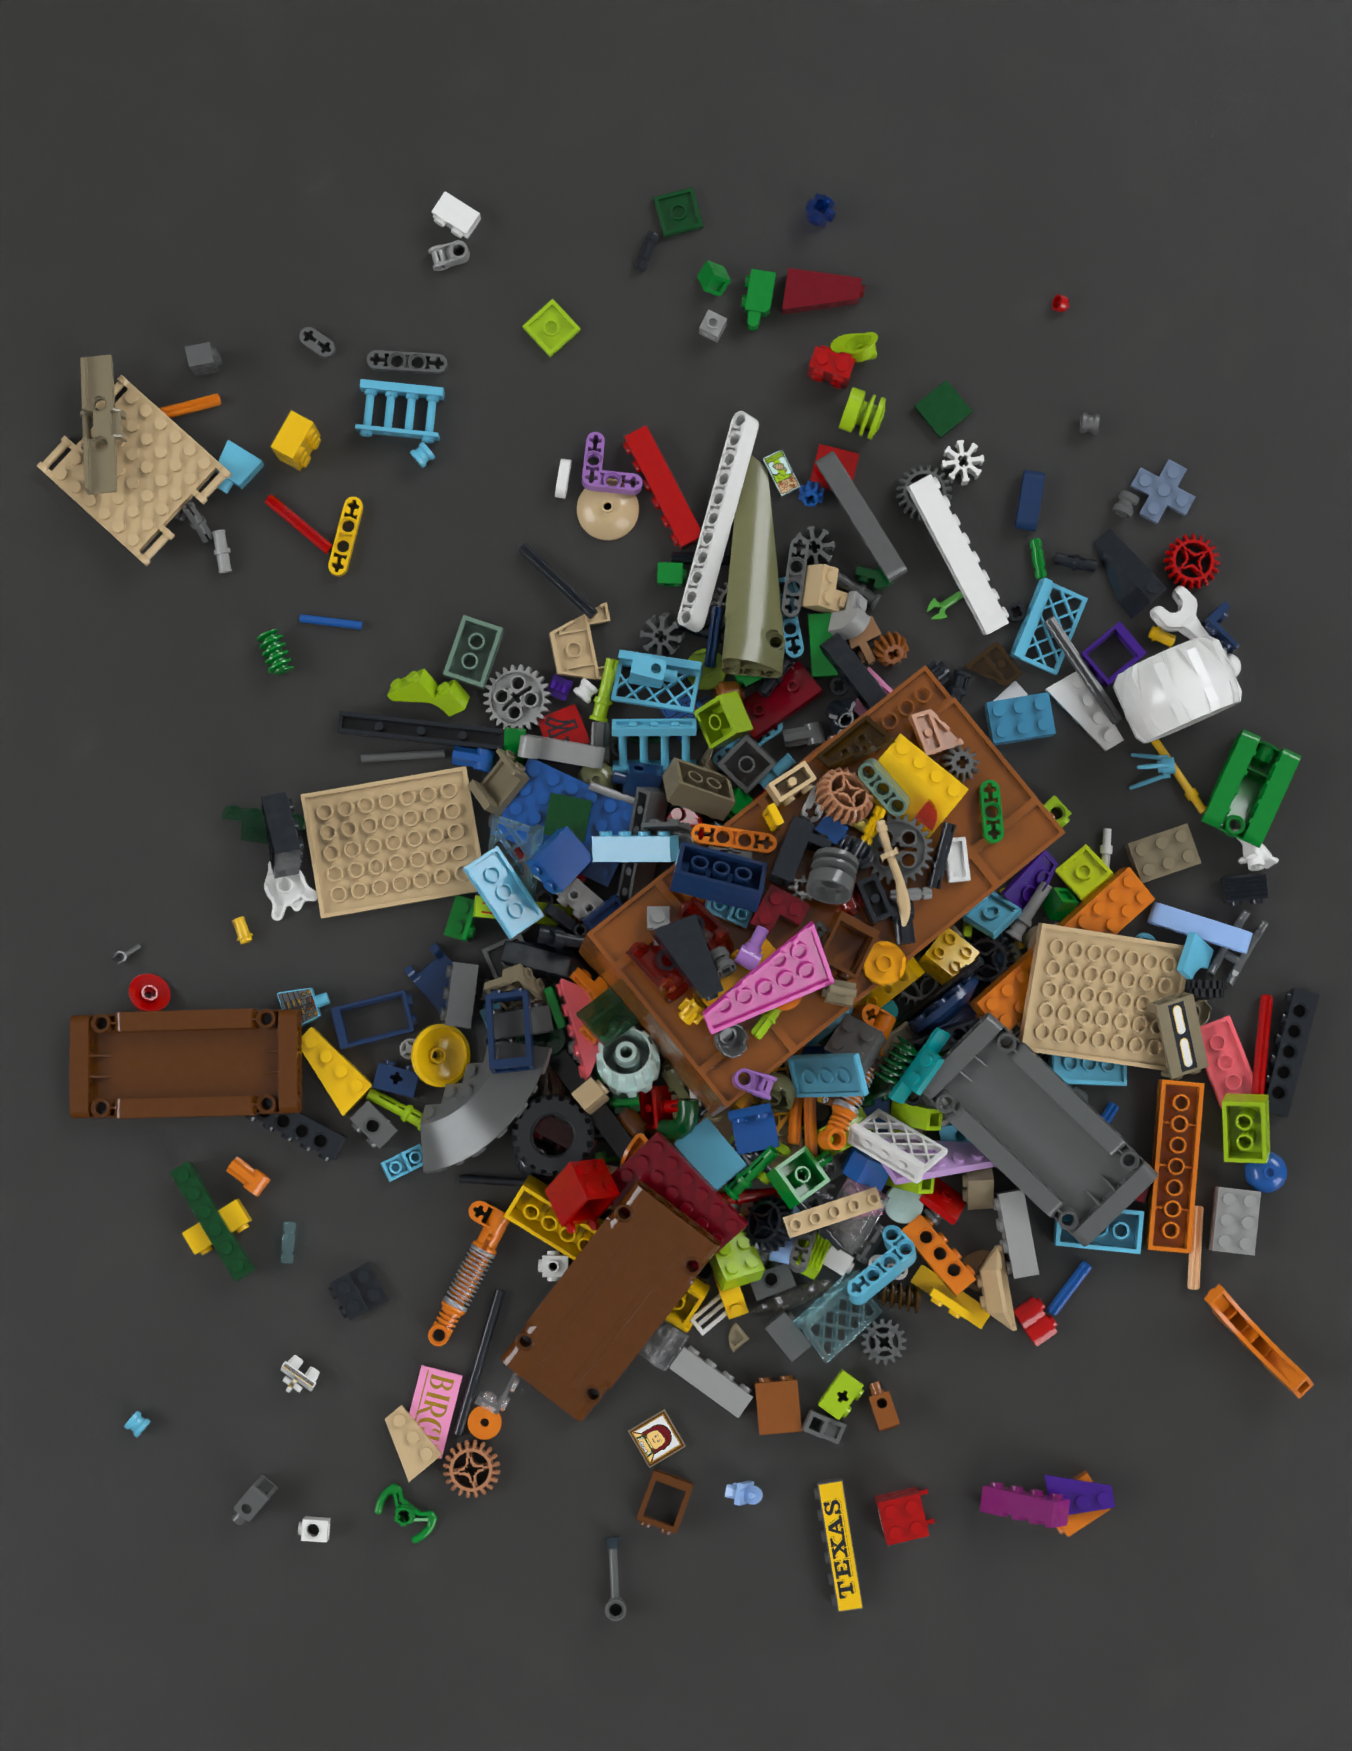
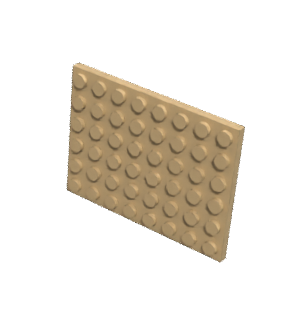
M466 766L301 794L321 919L478 892L463 871L465 866L482 856L471 790L467 786L469 778Z
M1039 922L1019 1040L1027 1044L1036 1053L1163 1071L1168 1070L1157 1016L1155 1013L1148 1012L1146 1004L1184 992L1186 978L1176 970L1184 945Z

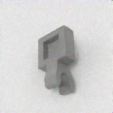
M647 906V930L670 923L669 906Z

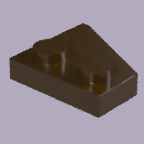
M998 641L965 665L968 669L1006 687L1023 674Z

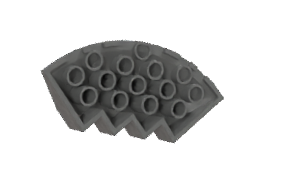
M495 1042L496 1060L526 1057L525 1044ZM487 1045L484 1061L482 1063L467 1064L462 1083L446 1084L441 1104L425 1105L421 1119L423 1172L426 1174L447 1170V1167L454 1164L457 1166L461 1165L470 1156L474 1158L487 1149L486 1146L495 1138L499 1139L507 1132V1126L515 1117L519 1118L528 1106L526 1101L531 1093L537 1091L538 1086L536 1084L540 1075L544 1074L547 1069L552 1049L534 1046L535 1070L492 1074L489 1069Z

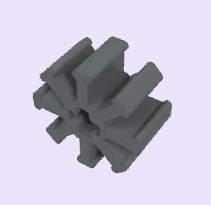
M808 527L809 540L807 539L809 549L812 544L815 545V548L819 549H817L816 553L808 550L807 562L809 559H812L813 565L819 564V557L826 562V565H829L832 555L829 556L824 551H834L835 542L831 541L830 543L822 544L823 540L828 537L829 532L823 529L817 539L814 536L815 527ZM799 532V533L797 534V536H796V537H798V536L803 537V536L801 535V532ZM805 546L796 547V555H800L801 549L805 548Z
M663 612L659 616L660 623L655 618L656 615L651 616L645 622L652 629L647 626L640 631V637H651L653 639L643 646L646 651H649L655 643L658 645L655 655L663 656L667 652L665 647L670 651V655L680 648L674 641L681 643L685 638V632H673V629L678 628L680 624L676 619L671 626L668 625L669 612ZM661 631H663V635H667L665 638H662V635L659 634Z

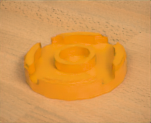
M879 941L873 945L862 970L872 983L890 985L897 982L903 976L906 969V957L896 944L889 941Z

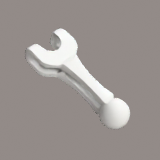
M1177 586L1172 593V597L1178 605V612L1170 613L1162 606H1156L1150 611L1152 620L1160 626L1161 630L1166 632L1178 631L1190 640L1205 635L1210 636L1196 616L1198 607L1196 598L1183 586ZM1224 650L1237 677L1241 671V662L1237 656Z

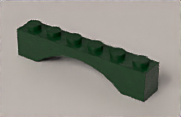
M186 1161L169 1172L234 1281H241L257 1271L249 1255L217 1209L193 1162Z

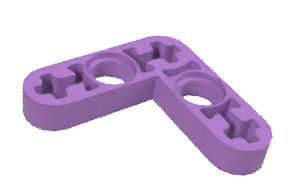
M599 432L590 433L586 439L582 474L583 487L590 491L627 495L638 494L643 484L642 478L639 475L602 470L605 438ZM594 439L598 440L597 451L593 450ZM596 457L599 463L597 465H590L588 459ZM590 471L594 472L593 483H589ZM609 478H615L618 484L616 486H609L606 481ZM622 480H624V487H621ZM631 481H635L636 485L634 488L631 487Z

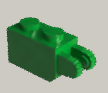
M751 269V274L746 275L744 287L748 288L747 295H743L741 307L745 308L744 314L748 315L747 327L751 331H757L760 318H765L770 314L776 277L775 272Z

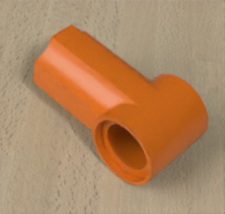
M238 1156L226 1170L244 1184V1188L257 1197L271 1180L263 1172L254 1169Z

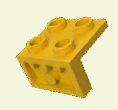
M948 928L938 936L918 963L927 974L943 985L959 973V969L965 964L969 965L978 956L979 951Z

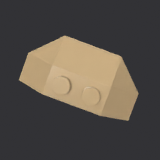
M999 1244L994 1246L978 1269L979 1275H976L977 1286L982 1288L983 1296H980L981 1308L985 1309L989 1315L1012 1331H1015L1017 1327L1003 1247Z

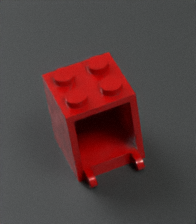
M603 1158L569 1162L544 1190L561 1226H565L570 1234L575 1233V1225L588 1223L591 1230H598L599 1224L597 1219L620 1195Z
M911 1487L875 1496L887 1546L929 1536L927 1525L935 1523V1519L925 1518L920 1495L928 1494V1489L918 1490L916 1487Z

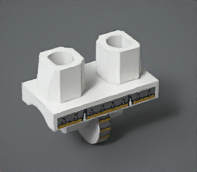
M296 1355L288 1362L285 1361L280 1371L287 1375L282 1380L289 1385L286 1391L290 1393L292 1389H295L300 1393L303 1387L312 1392L320 1372L311 1366L305 1374L300 1372L298 1369L304 1361Z

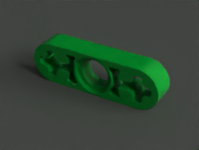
M986 780L978 788L982 835L987 843L996 844L1004 836L1000 787L996 781ZM987 785L994 789V792L991 793V800L996 799V802L984 803V800L987 801L989 799L988 792L983 790ZM986 807H995L997 810L996 817L989 818L985 813ZM998 821V824H994V831L998 832L999 835L993 839L991 835H988V832L992 829L991 824L987 825L986 822Z

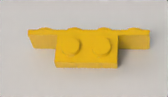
M924 1265L919 1267L910 1281L932 1296L930 1301L939 1307L944 1304L950 1308L948 1313L957 1319L961 1316L982 1329L990 1316L985 1309L981 1308V1304L966 1293L961 1292L955 1297L937 1274Z

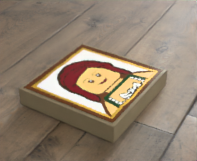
M665 1409L628 1430L649 1468L686 1447Z

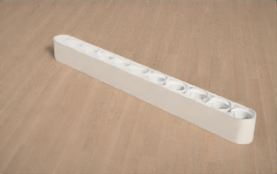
M744 411L735 413L731 420L678 613V623L693 632H699L705 625L759 428L757 419Z

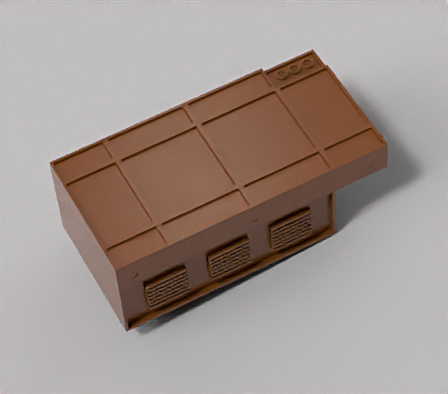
M926 665L862 716L858 717L837 735H833L798 763L806 761L817 778L812 784L814 787L820 781V778L830 771L818 761L816 755L866 715L893 736L894 740L901 733L920 749L909 716L928 709H932L938 715V718L950 727L949 730L958 739L961 738L964 744L961 745L963 751L968 746L970 747V755L973 752L977 753L973 760L980 761V764L975 766L979 770L978 773L973 774L972 780L966 778L965 782L962 783L969 790L943 820V822L957 825L953 838L966 837L971 880L948 883L945 870L941 888L931 887V899L923 900L920 898L913 901L915 943L897 945L904 953L906 962L1066 833L1055 820L1054 814L1048 812L955 697H951ZM890 745L841 767L842 771L848 768L850 773L855 771L858 776L859 767L865 760L873 758L878 761ZM947 750L929 757L942 767V764L947 762L943 759V756L945 754L949 755V752ZM959 760L956 764L957 766L960 765V768H963L965 766V763H961L962 760ZM865 766L866 773L871 770V766ZM986 780H994L1000 787L1004 836L996 844L987 843L982 835L978 788ZM987 785L983 790L988 792L989 799L987 801L984 800V803L996 802V799L991 800V793L994 792V789ZM767 791L723 825V827L769 833L776 838L777 846L772 853L752 854V859L768 863L761 900L771 884L791 895L794 893V891L789 890V886L786 888L768 881L767 877L787 826L794 816L798 817L801 815V809L810 791L804 795L799 792L794 796L795 800L787 806H784L782 803L777 807L784 820V824L774 832H771L762 815L766 807L774 803ZM872 802V804H873L872 809L870 810V812H869L868 816L866 817V819H870V817L873 816V813H872V812H873L875 806H877V805H876L875 803H873V802ZM815 805L810 810H805L808 813L807 817L810 819L813 816H817L814 814ZM988 806L985 809V813L989 818H994L997 815V810L993 806ZM823 811L819 820L813 823L815 824L813 830L816 828V826L819 824L822 818L826 815L825 811ZM887 813L885 814V816H884V818H883V820H885V822L888 821V819H887L888 814H887ZM998 821L986 822L987 825L991 824L992 829L988 832V835H991L993 839L999 835L998 832L994 831V824H998ZM942 823L928 838L932 839L933 843L927 845V847L934 849V852L927 853V855L932 857V861H925L929 869L921 868L923 876L916 873L915 882L911 878H907V889L929 887L926 885L931 871L930 863L933 862ZM846 824L849 827L846 831L847 835H853L856 838L864 836V833ZM724 831L718 832L717 840L720 843L728 842V834ZM713 833L709 836V842H713ZM909 833L904 835L902 840L905 844H912L915 841V836ZM888 834L891 843L893 840V836L891 834ZM741 835L738 839L739 844L744 847L749 846L751 843L748 835ZM755 836L753 848H756L757 844H763L764 849L772 846L768 838L760 842L757 841L758 836ZM896 845L899 853L900 851H917V848L901 849L900 845ZM878 848V851L883 852L884 849ZM805 849L795 874V878L798 880L802 879L803 874L805 879L808 880L814 855L813 851ZM910 855L905 856L902 860L905 866H912L915 862L914 857ZM887 858L884 862L880 859V863L883 866H889ZM674 864L589 931L578 952L595 973L604 979L612 994L641 1030H645L651 1035L661 1055L695 1097L699 1099V1102L711 1117L728 1108L746 1093V1091L737 1089L732 1084V1076L737 1070L746 1068L770 1074L850 1008L823 1003L824 997L821 996V988L802 996L800 1003L795 1008L782 1011L775 1020L776 1024L770 1026L762 1039H757L751 1034V1030L761 1018V1014L738 1023L748 1035L746 1038L747 1050L740 1057L735 1058L721 1054L714 1045V1034H710L704 1018L698 1025L694 1022L688 1025L679 1017L678 1013L681 1010L678 1006L686 998L691 1000L695 996L676 968L661 971L655 967L654 957L659 951L660 946L654 945V938L651 936L650 930H647V906H669L670 923L689 915L696 914L701 916L705 923L704 929L710 931L717 938L716 943L709 949V952L723 946L727 948L731 955L737 949H740L742 944L745 945V942L752 937L755 930L748 925L747 928H742L703 911L705 899L670 891ZM874 868L857 870L854 882L856 883L872 876L871 872ZM884 877L880 883L889 901V891L896 890L895 880H891V883L887 885V878ZM799 885L798 892L803 891L804 893H806V886L801 887V885ZM853 888L851 900L843 904L823 903L813 897L811 901L808 898L803 899L810 907L801 924L796 928L778 918L766 939L777 950L811 921L815 925L821 920L828 928L837 911H843L869 925V922ZM890 918L871 926L880 931L875 943L889 941L896 944L893 922H891ZM839 924L834 934L835 937L831 940L825 952V956L849 970L865 937ZM820 927L816 929L817 934L822 930ZM664 954L661 962L667 967L670 964V960ZM830 969L833 979L845 981L836 976V971ZM861 970L857 979L846 981L856 983L857 994L853 1000V1005L878 986L865 976L863 970ZM745 1073L739 1074V1083L742 1085L748 1083V1076Z

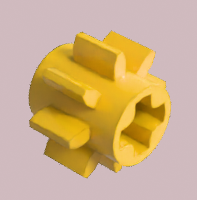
M693 997L691 1000L686 998L678 1006L681 1010L678 1015L686 1024L691 1025L694 1022L698 1025L704 1018L702 1012L706 1008L697 998Z

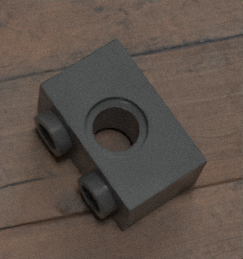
M210 342L185 347L188 365L195 377L220 372L219 365H222L221 356L217 352V348H213Z
M370 1100L350 1118L353 1121L351 1126L358 1133L363 1132L368 1137L366 1141L373 1148L376 1146L379 1149L382 1148L399 1131ZM375 1120L378 1122L379 1127L376 1132H371L368 1129L369 1121Z
M773 1261L770 1263L771 1267L765 1269L761 1280L750 1283L757 1301L796 1286L788 1264ZM769 1273H774L777 1276L776 1283L772 1285L765 1282V1277Z

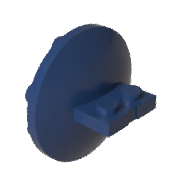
M971 976L967 980L963 979L956 987L950 989L920 1012L919 1016L908 1023L912 1034L925 1033L937 1027L941 1028L977 1015L969 1005V1001L979 983L976 976ZM956 1029L953 1032V1036L956 1038H961L965 1034L962 1029Z

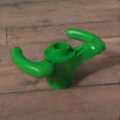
M391 1484L380 1494L376 1501L374 1512L381 1514L386 1499L389 1495H393L396 1505L395 1522L405 1527L413 1522L427 1521L426 1527L411 1538L413 1543L424 1540L435 1527L437 1522L436 1514L430 1510L420 1511L404 1498L403 1489L400 1485ZM405 1510L408 1511V1512H409L408 1516H407V1517L404 1516V1515L402 1514V1511H403V1512H404Z

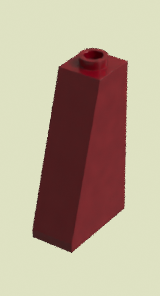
M788 268L782 314L858 304L859 298H864L865 285H861L862 278Z

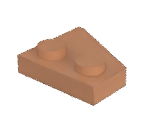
M932 709L909 716L920 749L926 755L931 756L964 744L961 738L958 739L949 730L950 727L945 722H942Z

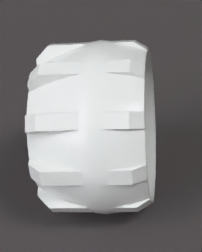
M1206 635L1181 643L1131 666L1123 673L1117 675L1113 685L1125 718L1135 738L1142 743L1155 741L1222 712L1241 702L1242 690L1236 679L1234 669L1230 665L1220 641Z

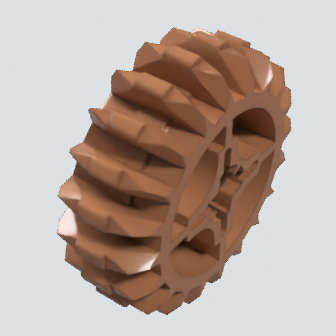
M840 767L835 770L831 769L820 778L816 785V803L822 805L820 811H825L826 817H833V822L839 820L841 825L847 822L849 826L854 823L857 824L866 818L872 809L874 799L871 795L872 792L860 777L856 775L855 771L850 773L848 768L842 771Z
M476 1439L473 1441V1446H470L469 1440H465L464 1448L460 1442L457 1443L458 1451L452 1447L450 1452L454 1456L446 1455L445 1459L450 1461V1463L443 1464L444 1468H449L448 1471L443 1472V1476L450 1475L451 1477L446 1480V1484L454 1482L451 1490L454 1491L459 1487V1496L462 1495L463 1490L467 1491L466 1498L470 1497L471 1492L477 1498L479 1496L478 1490L485 1495L487 1493L485 1486L492 1490L493 1485L490 1481L494 1483L498 1481L493 1474H500V1470L494 1469V1467L500 1465L499 1461L493 1462V1459L498 1456L497 1453L490 1456L489 1453L493 1448L490 1446L487 1450H484L485 1442H482L480 1447H477L478 1442ZM472 1452L481 1454L487 1462H477ZM466 1453V1464L454 1469L456 1459L461 1454ZM470 1462L473 1467L478 1468L477 1470L475 1469L474 1475L471 1474L470 1470H465L466 1467H469ZM485 1469H489L487 1479L478 1484L477 1474ZM456 1475L467 1476L471 1485L462 1483Z

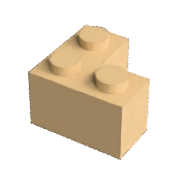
M825 564L806 565L801 607L820 613H833L845 610L848 593L836 590L838 568Z

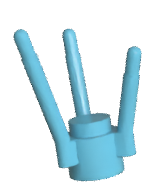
M1131 753V757L1159 760L1156 764L1138 765L1137 769L1158 768V773L1163 774L1129 786L1130 790L1164 778H1171L1170 774H1175L1174 757Z

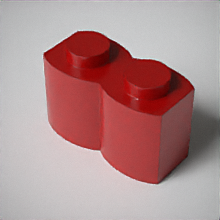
M1031 1296L1013 1308L1015 1318L1032 1343L1037 1347L1058 1333L1055 1329L1058 1325L1051 1315L1046 1316L1043 1311L1046 1307L1040 1298L1035 1299Z

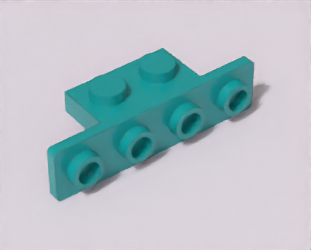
M938 1027L930 1034L929 1039L922 1049L919 1050L913 1062L905 1070L899 1082L893 1087L892 1092L889 1094L891 1100L903 1104L912 1091L918 1095L922 1094L945 1061L938 1053L951 1034Z

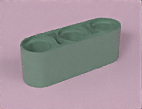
M873 758L865 760L858 770L860 779L890 814L894 816L903 815L910 805L908 795L879 761ZM865 766H871L875 774H867ZM886 783L889 791H882L879 784ZM893 801H902L904 807L897 808Z

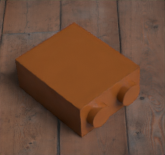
M782 1375L778 1380H771V1377H760L759 1381H755L759 1435L801 1432L797 1378H793L792 1375Z

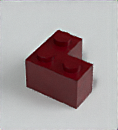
M771 884L748 926L754 930L757 926H762L769 931L768 936L777 919L780 918L797 928L801 924L810 905Z

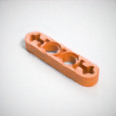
M697 824L690 833L691 839L695 844L704 846L733 847V849L752 851L759 854H770L777 846V840L772 834L744 829ZM703 829V833L710 834L711 830H715L712 836L713 842H709L710 837L704 836L702 840H699L695 832ZM718 832H726L729 836L728 842L720 843L716 837ZM741 835H748L750 837L751 843L749 846L744 847L739 844L738 839ZM755 836H758L757 841L760 842L768 838L772 846L764 849L763 844H757L756 848H753Z

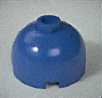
M1270 1152L1267 1163H1245L1244 1165L1245 1180L1256 1191L1263 1193L1277 1191L1284 1185L1287 1179L1288 1170L1286 1163L1274 1152Z

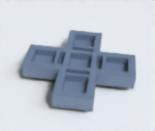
M1168 459L1158 477L1140 467L1130 487L1148 496L1138 515L1156 525L1166 507L1185 516L1195 499V496L1178 487L1187 468Z

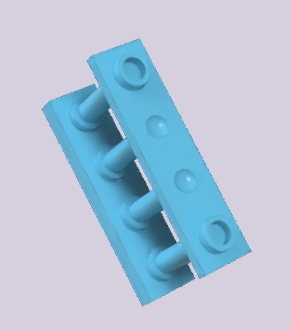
M360 379V389L366 395L363 425L355 424L357 433L365 437H372V434L422 439L424 443L440 441L439 433L433 432L436 403L439 400H444L445 397L443 387ZM377 393L385 394V397H387L384 427L371 426L374 397L377 396ZM398 396H406V399H408L404 429L392 428L395 398ZM418 398H426V401H428L425 431L413 430L415 404Z
M696 718L612 719V736H617L619 741V760H613L612 771L617 770L626 773L628 764L636 762L663 766L664 773L672 761L669 760L670 736L682 737L681 760L696 765V759H690V737L696 736ZM628 736H638L640 738V760H627ZM649 736L661 737V760H648Z

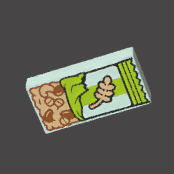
M782 450L763 458L781 497L800 488Z

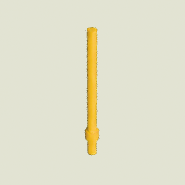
M1159 739L1151 742L1159 755L1171 757ZM1175 763L1174 777L1185 791V797L1188 801L1191 800L1201 814L1206 807L1198 797L1199 793L1195 787H1191Z

